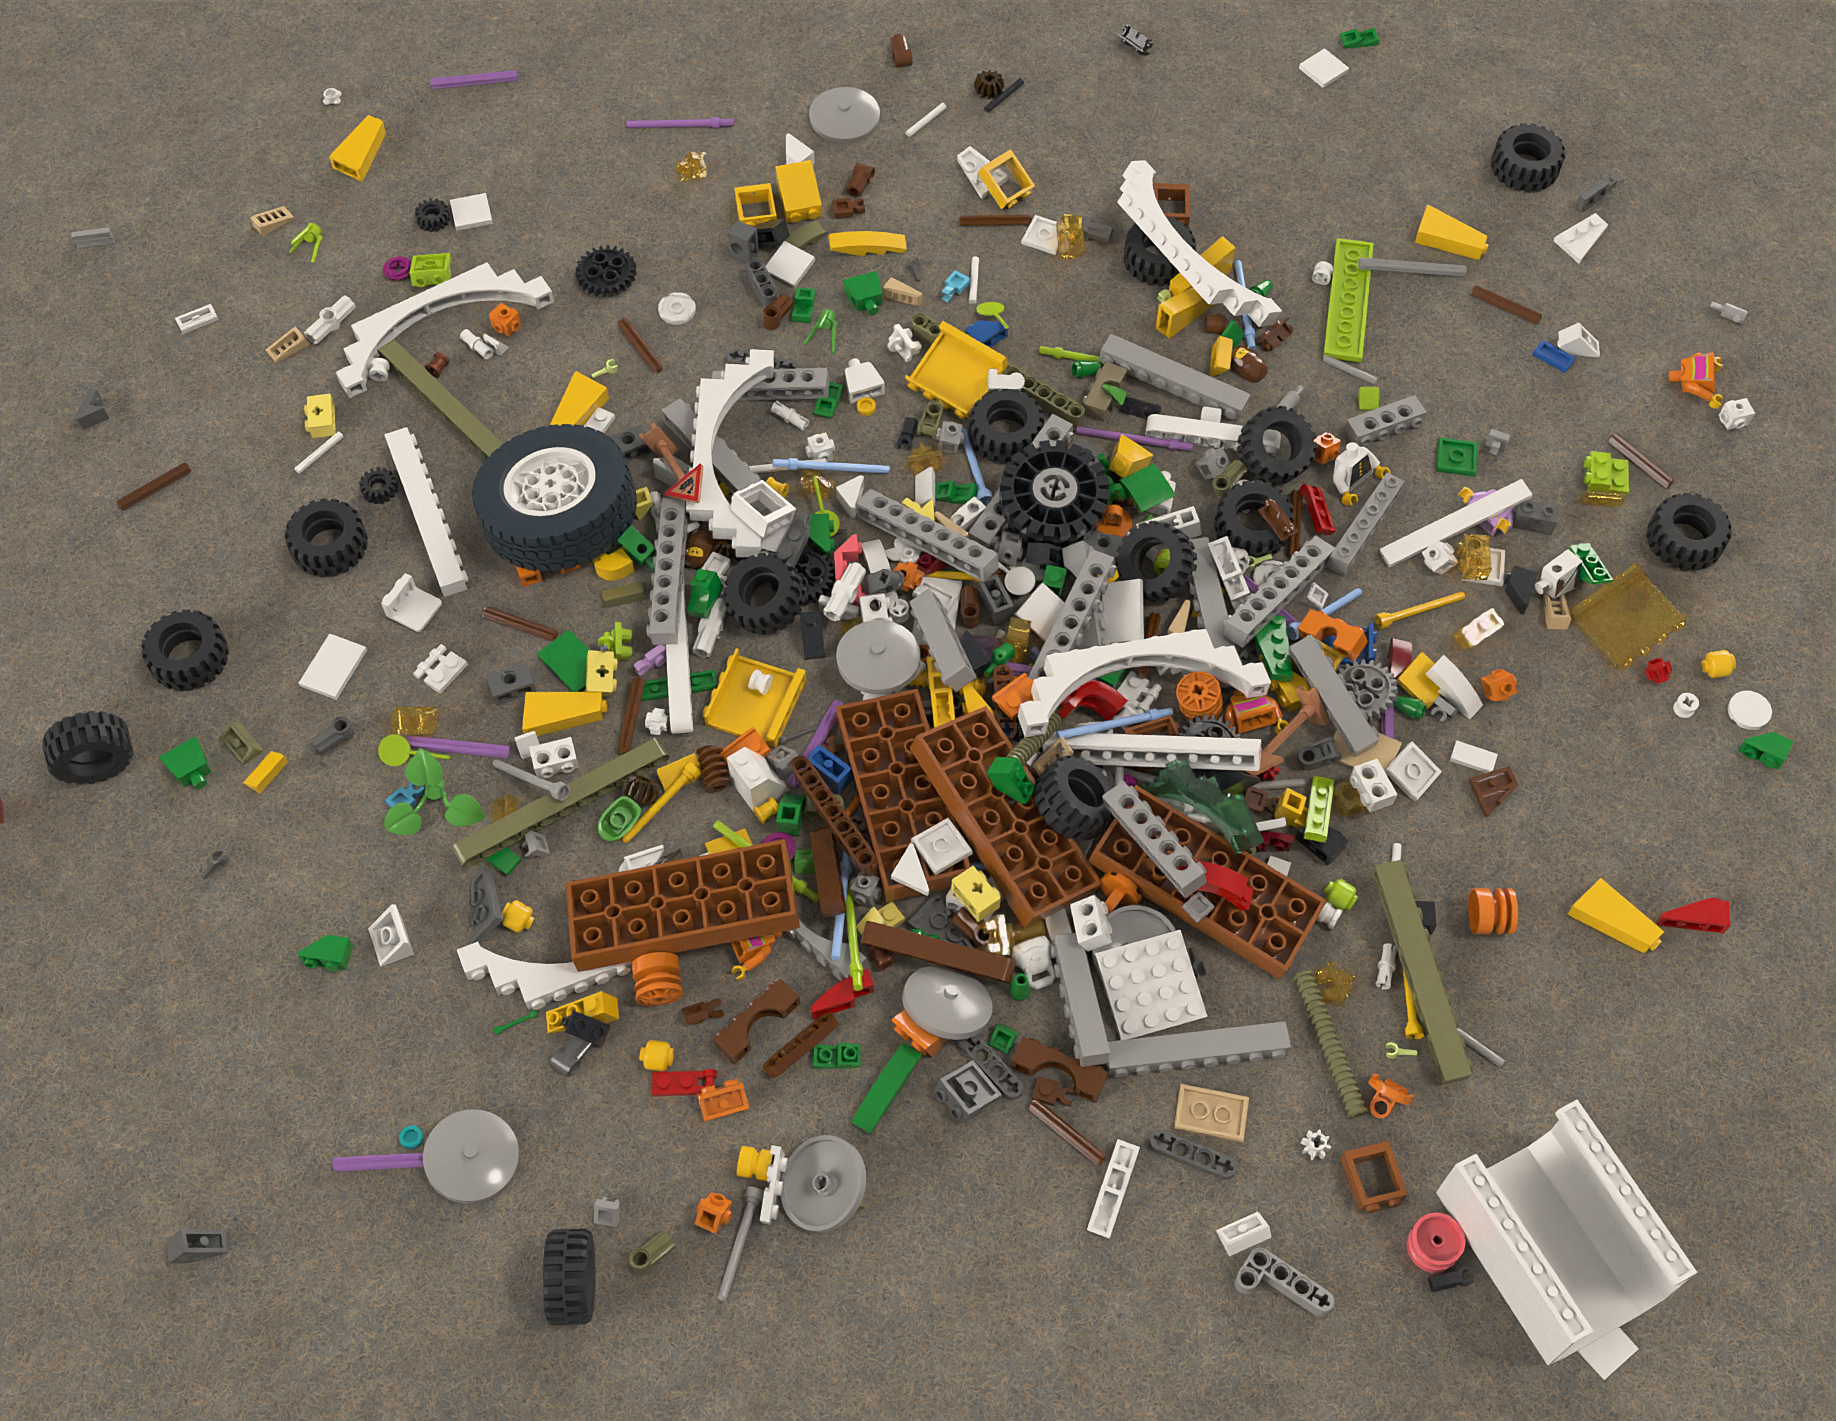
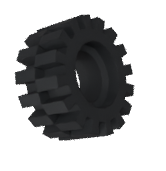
M430 198L429 202L423 200L424 204L419 203V207L415 208L417 223L424 231L429 229L430 232H433V229H436V232H438L440 227L443 230L445 228L444 225L448 226L450 214L444 201L441 200L439 202L436 198L433 201ZM431 213H439L437 216L432 218L426 217Z
M376 467V471L372 468L370 473L366 471L364 473L365 477L361 476V481H359L363 497L370 503L373 501L374 504H378V501L384 504L383 500L391 501L390 497L394 498L395 493L398 491L394 474L390 470L387 471V468H383L382 471L380 467ZM377 482L386 483L381 489H372V486Z

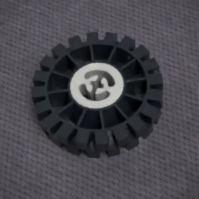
M1045 440L1039 441V448H1035L1032 443L1024 447L1023 454L1018 451L1012 457L1011 464L1007 463L1003 470V477L1001 476L999 505H1001L1003 518H1008V526L1013 532L1020 530L1019 537L1027 542L1032 537L1034 538V543H1045L1046 541L1061 547L1062 542H1066L1067 546L1077 543L1079 537L1084 541L1091 536L1092 529L1096 531L1099 528L1102 518H1105L1110 494L1108 475L1104 476L1105 469L1101 462L1094 463L1095 456L1091 452L1087 451L1083 455L1081 453L1082 446L1073 443L1069 449L1066 448V441L1056 440V446H1050V441ZM1055 483H1057L1058 489L1056 490L1054 501H1051V494H1053Z

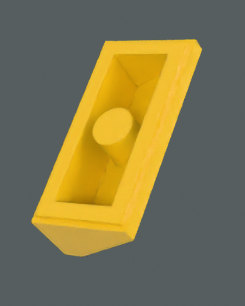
M1219 336L1212 346L1210 376H1217L1230 369L1232 339Z
M271 751L243 783L260 794L288 763L286 757Z
M695 753L656 770L657 777L665 792L682 775L683 767L688 762L694 764L702 772ZM700 774L696 779H692L691 781L688 780L684 785H687L700 778H703L702 774Z

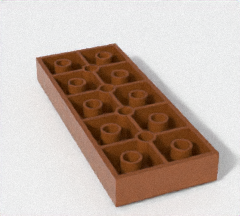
M918 689L835 706L837 724L849 767L852 768V779L871 849L878 864L877 871L885 901L887 903L922 895V893L891 879V875L910 845L911 839L947 818L950 819L959 833L960 830L958 823L910 750V746L916 736L930 730ZM916 850L929 893L951 888L952 879L970 868L968 857L939 874L934 875Z
M984 706L917 735L910 746V750L1020 923L1026 928L1069 907L1070 904L1093 895L1102 882L1073 838L1068 839L1064 837L1062 833H1057L1051 825L1045 822L1044 816H1041L1038 812L1039 807L1035 805L1034 790L1027 803L1021 804L995 788L987 772L996 757H1006L1014 747L987 706ZM1024 765L1023 768L1027 776L1029 777L1033 787H1035L1036 781L1034 780L1033 776L1031 775L1027 767Z
M1135 785L1134 788L1139 794L1138 798L1142 802L1145 800L1152 809L1151 813L1155 817L1158 815L1163 820L1168 832L1173 831L1179 839L1178 843L1181 847L1186 846L1190 850L1194 861L1224 866L1247 878L1246 885L1254 890L1249 910L1241 911L1220 895L1200 891L1215 908L1197 923L1182 906L1198 891L1185 898L1116 818L1112 821L1088 862L1105 873L1112 872V875L1115 876L1120 873L1128 877L1137 885L1136 892L1280 980L1291 965L1327 900ZM1127 806L1125 809H1130L1133 806ZM1140 821L1138 824H1144L1146 821ZM1154 836L1151 839H1158L1160 836ZM1168 851L1165 855H1170L1174 851Z
M785 839L566 882L571 959L578 972L632 962L642 955L654 952L677 953L800 928L790 857Z

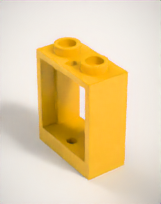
M1011 149L984 165L977 173L1001 209L1006 206L1008 208L1013 207L1018 203L1017 200L1019 198L1024 200L1032 194L1031 190L1035 187ZM1005 164L1022 188L1021 191L1008 199L991 175L992 172Z
M771 183L734 188L740 222L755 226L768 220L777 219ZM768 201L770 215L744 218L742 204Z

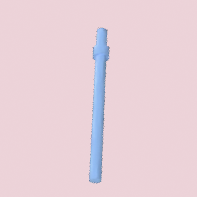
M1237 260L1234 262L1237 283L1246 288L1242 262ZM1244 314V338L1247 340L1248 348L1254 351L1256 349L1254 340L1256 337L1255 329L1252 328L1249 315Z
M788 458V460L773 459L772 461L773 467L788 468V470H797L799 468L889 474L890 471L889 466L799 461L797 458Z
M1171 707L1161 710L1151 709L1142 714L1056 732L1057 739L1061 736L1069 738L1135 723L1149 722L1165 716H1173V709Z
M843 849L840 868L846 901L852 863ZM845 913L836 915L831 954V959L834 961L840 960Z

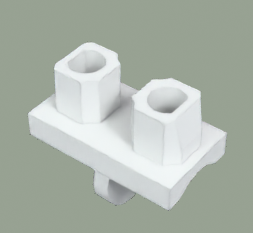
M896 324L893 327V334L889 337L888 349L891 352L897 351L908 362L912 359L913 355L919 354L922 345L919 341H911L912 332L909 328L902 329L899 324Z

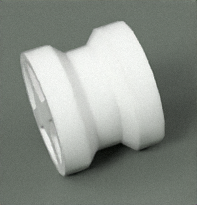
M1323 261L1316 263L1312 274L1313 282L1327 285L1333 273L1332 265Z
M382 358L372 359L371 369L368 373L369 377L374 381H386L388 379L390 363Z
M895 599L890 602L889 617H892L894 623L902 624L909 618V605L905 600Z
M755 670L750 678L748 687L751 690L757 689L761 694L765 695L771 687L773 676L769 674L764 675L760 670Z
M1691 693L1681 694L1673 706L1675 714L1682 718L1691 717L1699 706V700Z
M1326 902L1316 921L1319 923L1324 922L1328 928L1333 929L1343 910L1335 909L1329 902Z

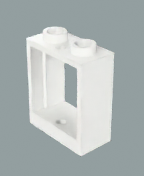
M763 480L735 492L730 509L763 538L791 524L796 510L795 507ZM759 500L773 513L764 517L750 503Z

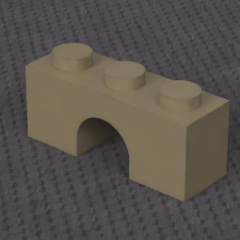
M1107 361L1103 368H1099L1096 381H1092L1089 387V394L1084 396L1081 403L1085 409L1084 415L1103 422L1105 421L1112 407L1113 397L1104 393L1106 391L1102 385L1105 383L1122 388L1126 381V368Z

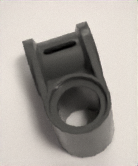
M882 569L866 575L868 595L882 592L886 595L889 592L900 589L904 584L903 573Z
M1328 737L1302 748L1299 752L1301 767L1305 770H1314L1339 761L1342 756L1335 748L1334 738ZM1307 755H1311L1314 757V760L1311 762H1306L1303 760V758Z

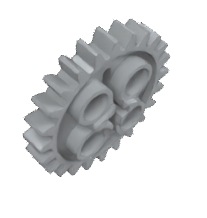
M1362 659L1361 664H1358L1355 660L1353 662L1354 666L1346 663L1345 670L1338 668L1339 673L1345 680V688L1348 692L1352 691L1357 700L1355 702L1359 709L1362 708L1365 711L1370 722H1372V716L1375 715L1380 719V712L1387 714V707L1393 708L1392 701L1397 700L1396 694H1398V689L1396 687V679H1394L1393 673H1389L1388 667L1382 669L1381 663L1374 666L1373 660L1366 664L1365 660Z

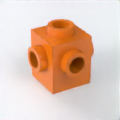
M500 303L489 313L491 326L500 334L503 333L509 337L521 326L517 310L509 308L503 303Z
M1324 433L1314 439V442H1317V450L1314 451L1316 454L1314 461L1323 465L1338 457L1341 444L1339 439L1329 433Z
M909 561L906 564L899 562L893 571H900L904 575V584L900 590L908 592L911 589L914 591L916 587L921 585L924 572L917 569V564Z
M1504 669L1494 670L1492 674L1481 678L1484 696L1492 701H1505L1510 696L1517 694V680L1514 674Z
M711 1192L705 1199L702 1198L696 1209L698 1214L694 1224L716 1234L724 1224L727 1225L733 1213L730 1211L733 1201L726 1199L721 1194Z

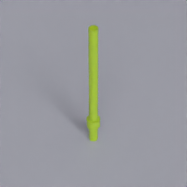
M1040 346L1039 350L1040 354L1051 355L1056 359H1061L1062 357L1073 360L1099 361V356L1066 351L1060 347Z
M719 820L713 825L715 829L739 847L752 846ZM792 875L794 890L800 895L804 894L817 904L819 895L808 887L809 884L802 879L798 880Z
M848 883L846 920L851 959L849 972L853 979L854 990L859 991L863 988L861 977L863 975V965L860 963L854 902L849 888L850 883Z

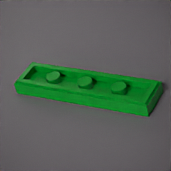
M716 669L690 673L691 694L714 690V688L717 689ZM668 677L645 681L641 702L669 697Z

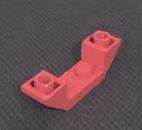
M853 534L834 552L836 581L841 580L847 569V562L859 561L858 554H862V543L857 542V534ZM861 585L858 586L856 598L851 604L859 607V612L861 610L858 596L866 595V593L861 592Z

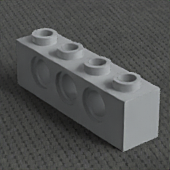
M1414 395L1347 419L1344 431L1351 442L1358 444V446H1367L1374 440H1384L1391 434H1400L1410 427H1419L1422 425L1427 412Z

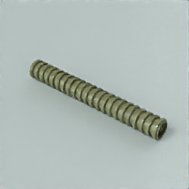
M1060 703L1048 720L1046 734L1024 737L1006 757L1018 758L1021 765L1024 766L1078 707L1063 719L1058 714L1063 708Z
M1309 970L1299 972L1293 979L1297 982L1296 987L1300 988L1298 992L1302 995V1001H1305L1303 1004L1307 1007L1306 1012L1310 1014L1308 1017L1312 1020L1311 1025L1315 1027L1313 1030L1317 1033L1316 1037L1320 1039L1319 1045L1323 1046L1321 1050L1325 1052L1324 1057L1328 1059L1327 1065H1330L1329 1070L1333 1072L1332 1077L1336 1079L1334 1083L1338 1085L1337 1090L1341 1092L1340 1097L1344 1099L1342 1103L1346 1105V1112H1349L1348 1118L1356 1119L1362 1117L1368 1112V1109L1364 1107L1365 1102L1361 1100L1363 1097L1359 1094L1360 1089L1356 1087L1357 1082L1353 1080L1355 1077L1351 1074L1352 1069L1348 1067L1349 1062L1346 1061L1347 1057L1343 1054L1344 1049L1340 1048L1342 1044L1340 1041H1337L1339 1037L1335 1035L1336 1029L1332 1028L1334 1024L1330 1022L1331 1017L1327 1015L1329 1012L1325 1009V1003L1322 1002L1323 997L1319 996L1321 992L1317 990L1318 985L1315 983V978L1312 977L1313 972Z

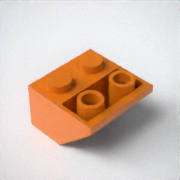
M903 1010L891 1020L896 1025L894 1030L907 1042L910 1039L913 1040L911 1045L921 1052L924 1057L927 1053L933 1057L948 1040L930 1034L920 1028L908 1016L906 1010Z

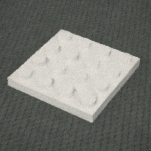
M1181 930L1094 954L1120 1040L1132 1039L1207 1017Z

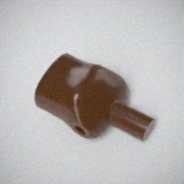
M1206 314L1205 332L1222 336L1230 322L1222 314Z

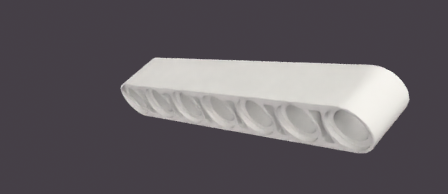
M1153 414L1147 418L1145 436L1166 440L1173 438L1178 439L1180 442L1195 443L1198 446L1208 447L1210 445L1214 446V448H1232L1237 451V447L1241 445L1237 440L1238 436L1242 434L1241 429L1243 426ZM1266 430L1263 435L1264 448L1267 453L1273 454V456L1277 455L1280 451L1281 434L1276 430Z

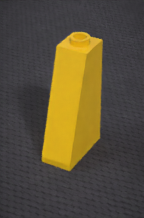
M368 115L329 156L332 167L357 180L363 181L386 135L383 121Z
M1429 205L1426 207L1415 243L1475 260H1480L1481 254H1486L1489 245L1485 243L1487 235Z
M1222 236L1200 256L1226 275L1231 272L1236 247ZM1179 273L1170 281L1169 291L1171 297L1193 286Z
M1192 287L1159 304L1156 329L1170 339L1215 304L1209 305Z
M576 371L550 425L571 424L574 426L576 424L584 426L598 407L601 408L609 399L607 387Z
M526 692L522 726L523 733L535 731L536 736H541L603 720V713H607V700H603L602 692Z
M1602 878L1575 902L1567 913L1571 917L1644 954L1649 948L1654 951L1662 942L1659 938L1664 931Z

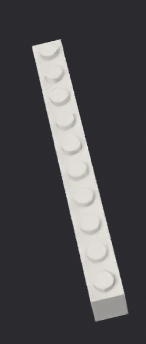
M407 427L384 434L443 596L446 597L467 590L465 582L469 581L465 570H460V566H463L459 554H454L457 548L454 540H449L448 538L451 532L448 524H443L442 520H445L442 508L438 509L436 506L440 503L437 494H432L431 492L434 489L431 478L426 479L425 475L429 473L425 463H420L423 457L420 449H415L414 447L418 445L414 434H410Z
M1056 732L1043 744V754L1058 740ZM1098 733L1065 738L1074 752L1072 756L1082 757L1085 761L1093 762L1094 765L1259 771L1261 763V739ZM1062 746L1060 749L1064 754L1066 750Z

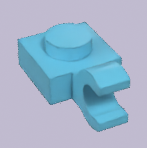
M955 270L945 280V288L942 290V293L945 295L942 297V300L948 303L955 292L961 294L970 284V278Z

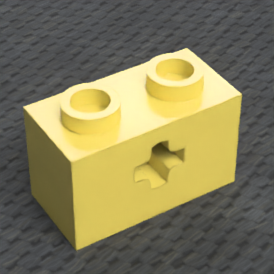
M331 394L308 396L307 405H304L306 417L308 416V420H305L306 431L310 432L312 438L334 436L336 434L335 404Z
M588 650L585 692H602L603 697H611L612 691H616L617 679H613V671H617V659H614V652ZM599 671H603L605 676L600 677Z
M974 866L952 879L951 890L978 922L1000 908L1001 895L995 887H991L987 883V878L983 872L977 871Z

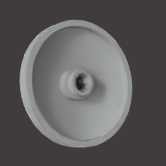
M838 87L827 90L815 98L810 106L809 119L814 131L824 139L837 143H852L868 137L875 131L880 121V109L876 100L867 92L852 87Z
M885 620L867 621L851 628L840 640L836 653L837 667L842 678L859 691L870 694L891 693L903 688L915 677L920 665V648L915 637L905 627Z
M1130 905L1114 910L1106 916L1112 928V933L1110 934L1112 943L1091 950L1095 970L1100 976L1094 956L1095 953L1176 931L1174 926L1163 914L1146 906Z
M940 965L924 967L915 971L908 978L903 990L902 1000L908 1016L920 1028L941 1038L960 1040L974 1037L986 1028L992 1015V1001L989 993L977 979L963 971Z
M483 1110L459 1111L440 1121L429 1134L423 1151L424 1170L432 1187L443 1197L463 1204L484 1202L501 1193L514 1177L519 1161L517 1139L510 1126L497 1115Z
M831 1135L816 1136L802 1143L788 1159L786 1172H783L781 1177L783 1182L781 1201L785 1212L796 1225L813 1232H828L844 1225L860 1206L866 1187L865 1165L857 1149L846 1140Z

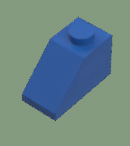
M979 320L975 324L969 325L965 329V334L988 347H992L1008 337V329L1000 322Z
M820 744L807 756L826 785L838 795L853 780L852 768Z

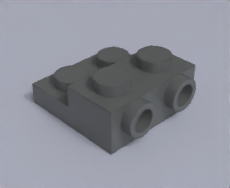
M973 1060L941 1078L934 1088L937 1099L940 1102H945L950 1108L952 1118L960 1120L962 1124L979 1115L982 1109L999 1100L1002 1095Z

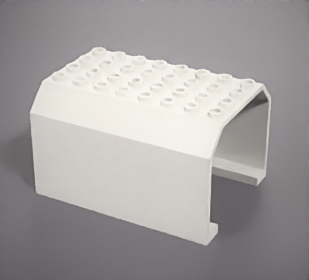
M1578 1100L1556 1111L1555 1114L1559 1120L1551 1131L1527 1148L1486 1169L1477 1154L1459 1162L1454 1166L1436 1192L1451 1217L1460 1224L1469 1245L1547 1365L1566 1358L1645 1313L1672 1295L1697 1273Z

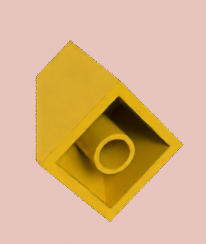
M808 160L775 166L777 192L786 222L797 223L800 220L821 217L822 204L812 161Z

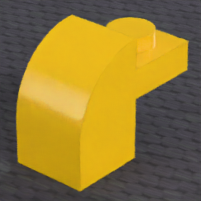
M622 548L610 555L602 553L600 557L592 560L595 565L596 574L605 580H620L634 572L633 561Z
M1287 788L1280 795L1274 814L1275 819L1285 818L1286 825L1284 827L1286 828L1289 825L1297 829L1305 827L1308 808L1304 807L1307 797Z

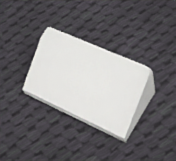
M929 467L915 476V502L921 508L932 499L933 506H935V473L933 467Z
M1259 1212L1216 1230L1229 1256L1271 1238L1270 1227Z

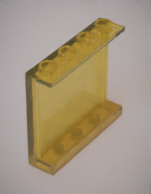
M1638 562L1613 578V582L1605 584L1570 610L1571 619L1617 671L1622 668H1629L1637 657L1647 655L1651 651V647L1655 644H1662L1668 639L1669 634L1673 631H1680L1686 625L1687 615L1685 613L1680 614L1642 572L1643 567Z

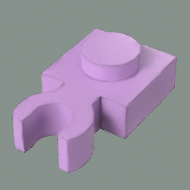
M658 645L646 653L643 660H639L634 664L635 672L641 677L650 668L654 669L656 666H662L667 660L666 648L663 645Z

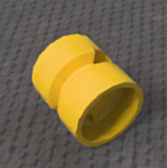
M742 1146L738 1159L737 1176L751 1178L755 1175L757 1180L767 1181L768 1166L774 1162V1155L770 1154L771 1150L762 1149L757 1153V1150L753 1147Z

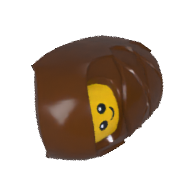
M1238 345L1232 350L1230 368L1236 374L1252 383L1261 381L1267 375L1268 366L1252 349L1245 345Z
M704 529L692 531L686 541L685 565L693 568H702L714 551V539L711 532Z

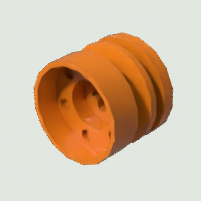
M1196 671L1187 674L1180 680L1177 685L1176 695L1180 712L1184 719L1193 722L1195 716H1198L1200 719L1203 714H1206L1207 718L1214 714L1215 720H1217L1223 710V700L1220 685L1216 678L1207 672Z
M1489 888L1471 889L1468 898V916L1470 929L1473 934H1491L1493 928L1496 934L1515 933L1518 923V904L1512 888H1504L1503 890L1495 888L1493 894Z
M654 952L642 955L632 962L633 979L636 982L634 986L636 991L635 998L638 1004L658 1006L670 1004L682 998L683 988L681 987L682 980L678 977L680 974V964L677 955L668 952Z

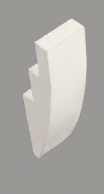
M1225 536L1208 543V546L1234 611H1236L1240 604L1244 605L1251 594L1228 537Z
M1119 1139L1117 1140L1087 1228L1088 1231L1110 1238L1140 1147Z

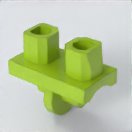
M615 622V629L611 630V636L609 632H604V636L598 639L599 647L602 644H606L608 646L607 651L609 652L611 648V652H614V659H617V664L619 660H630L632 656V647L622 646V642L630 643L632 630L622 628L621 622Z

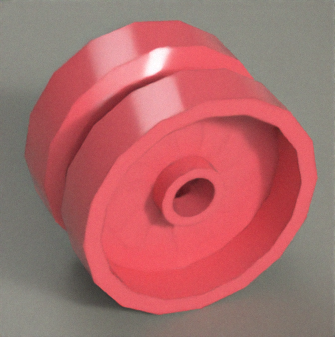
M1437 1212L1428 1213L1417 1221L1408 1234L1406 1245L1408 1255L1415 1265L1430 1273H1441L1452 1268L1464 1252L1466 1240L1463 1229L1455 1219L1449 1215Z

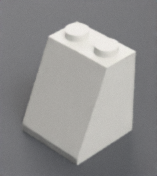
M744 747L727 757L731 782L752 811L753 807H759L767 802L768 798L773 797L775 800L789 791V788L769 761L756 752Z

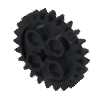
M607 245L606 249H603L602 246L599 247V250L592 248V253L586 251L587 257L581 256V261H577L578 266L575 269L579 286L582 285L583 290L588 289L589 294L595 292L596 297L600 293H602L603 297L606 296V293L613 297V292L619 295L620 289L627 291L626 286L631 287V281H635V275H637L633 257H630L629 252L624 253L623 248L617 251V246L613 249H610L609 245Z
M805 546L794 569L799 573L804 582L803 585L806 593L803 596L805 597V604L808 605L809 600L816 603V597L820 598L823 593L829 594V588H833V581H835V571L832 561H828V555L822 556L821 550L815 553L814 547L807 551ZM770 581L772 591L777 593L779 582Z
M1203 714L1200 719L1198 716H1195L1193 722L1188 720L1185 723L1186 726L1180 729L1182 733L1177 735L1184 737H1212L1210 732L1214 731L1218 738H1239L1241 734L1233 733L1236 726L1228 727L1230 724L1229 720L1226 723H1222V716L1215 720L1214 714L1210 715L1209 718H1207L1206 714ZM1189 768V776L1196 773L1197 780L1204 777L1205 782H1208L1213 769Z

